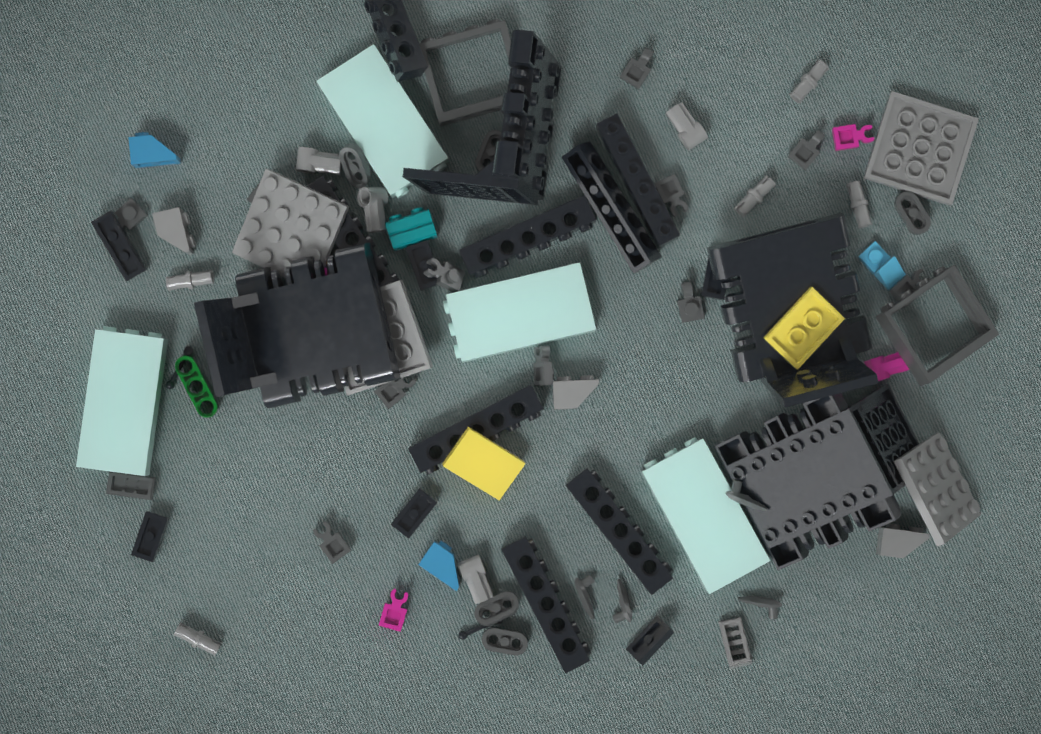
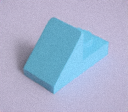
M876 241L857 257L887 290H890L906 275L895 256L890 257Z

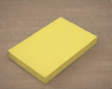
M810 286L763 338L798 370L845 318Z
M468 427L442 465L500 500L524 467L525 462Z

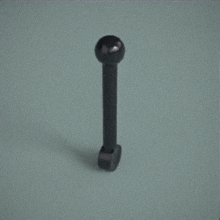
M186 346L183 356L192 355L193 348ZM182 361V362L180 363V365H179L180 371H181V369H182V367H183L185 361ZM176 370L171 380L166 382V388L169 390L175 386L174 382L178 376Z
M479 625L466 632L460 631L458 637L461 640H465L468 635L488 626Z

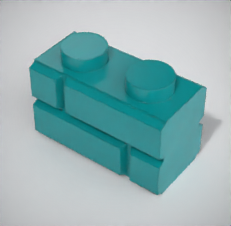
M423 207L411 210V215L402 217V214H398L389 218V222H386L385 225L394 251L438 237L429 209L424 210Z

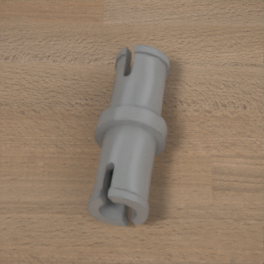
M817 60L807 74H803L801 82L789 94L795 102L800 104L811 89H815L818 86L817 82L829 70L827 64Z
M765 175L753 189L750 188L747 191V195L734 207V210L744 218L776 186L775 182Z
M853 181L846 184L851 199L850 208L854 210L858 228L872 225L867 208L869 203L864 198L861 181Z
M212 269L194 273L186 271L182 275L166 277L168 291L182 288L194 289L195 286L214 284Z
M180 622L174 633V636L191 643L192 647H199L213 654V656L217 654L222 644L204 635L203 631L199 630L198 632Z

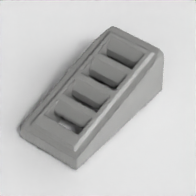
M741 617L718 622L729 669L751 665L752 659ZM734 626H738L739 630L727 633L725 631V628H730ZM741 636V639L728 642L727 638ZM743 645L742 649L730 651V647ZM745 654V658L732 660V656Z

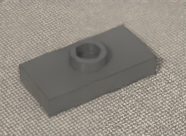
M109 471L106 494L153 500L156 477Z

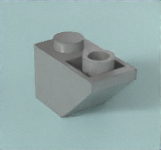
M177 207L152 213L157 236L188 255L194 254L192 248L195 247L193 235L188 232L187 226L190 225V220L187 212Z
M594 375L580 376V380L571 381L570 376L557 377V381H553L554 410L577 409L599 385V379L594 380Z
M886 524V528L879 527L876 554L904 558L927 541L930 534L923 533V528L909 526V531L900 530V525Z

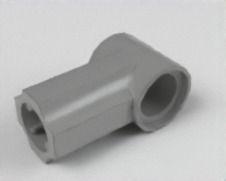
M683 102L666 112V116L678 132L680 141L688 151L708 139V135L702 125L693 119Z
M308 147L298 148L296 171L309 174L321 172L340 175L342 163L339 154L319 152L317 149Z
M383 187L360 188L357 199L359 205L364 207L367 232L387 231L384 206L388 201L386 189Z
M479 554L457 562L475 604L494 597Z

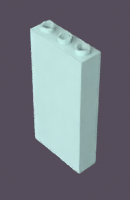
M374 44L316 81L356 144L362 149L365 158L391 198L404 196L409 192L408 188L414 185L402 177L403 168L443 171L447 168L446 164L449 162L447 155L400 83L391 74L389 66Z
M580 263L446 294L447 300L443 301L445 313L450 314L452 322L448 323L451 337L456 336L457 345H453L456 359L461 358L462 363L596 331Z
M103 326L102 330L95 329L76 467L148 476L150 475L168 339L162 338L160 333L148 332V336H141L138 330L126 329L125 333L116 332L117 328Z
M694 437L684 443L685 448L679 451L674 448L664 454L665 459L659 462L654 459L644 464L645 469L641 473L706 592L711 594L766 564L770 559L740 504L726 495V492L731 491V488L703 438L697 440Z

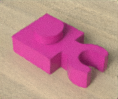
M856 124L833 127L832 135L835 151L858 148L859 141L865 144L873 142L874 137L867 138L864 135L865 131L872 129V125H865L860 130L856 129Z
M394 588L391 591L392 604L385 603L379 626L401 632L408 610L401 606L407 601L409 593L405 592L404 597L398 599L395 596L397 589Z

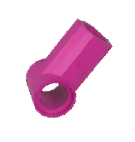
M898 352L885 357L882 355L864 361V364L877 374L878 381L889 378L890 375L909 370Z

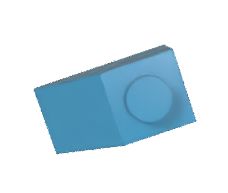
M139 132L135 133V137H128L131 165L135 168L181 164V159L152 135H149V133Z
M442 540L439 543L434 541L418 565L457 591L460 584L455 556L451 552L452 547Z

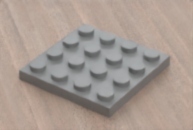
M891 91L863 179L904 192H912L917 196L951 206L979 118Z
M265 169L232 253L263 268L271 267V272L277 269L284 278L285 267H291L293 260L313 256L314 261L320 259L325 267L350 206L273 170Z
M403 280L380 287L401 378L432 368L433 365ZM351 366L347 367L350 378L349 386L344 387L347 396L384 384L367 386L364 380L362 383L357 384Z
M940 432L931 435L893 461L937 547L948 542L981 515L980 506L973 498L969 490V484L963 479L958 463L952 457L948 450V444Z

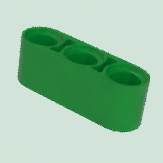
M189 356L178 358L175 363L176 372L197 412L204 418L213 417L217 412L218 406L197 364ZM187 360L192 363V370L190 372L183 373L180 371L179 365L182 361ZM193 381H200L203 384V389L200 393L196 394L190 391V385ZM205 401H210L214 405V409L210 414L201 412V404Z

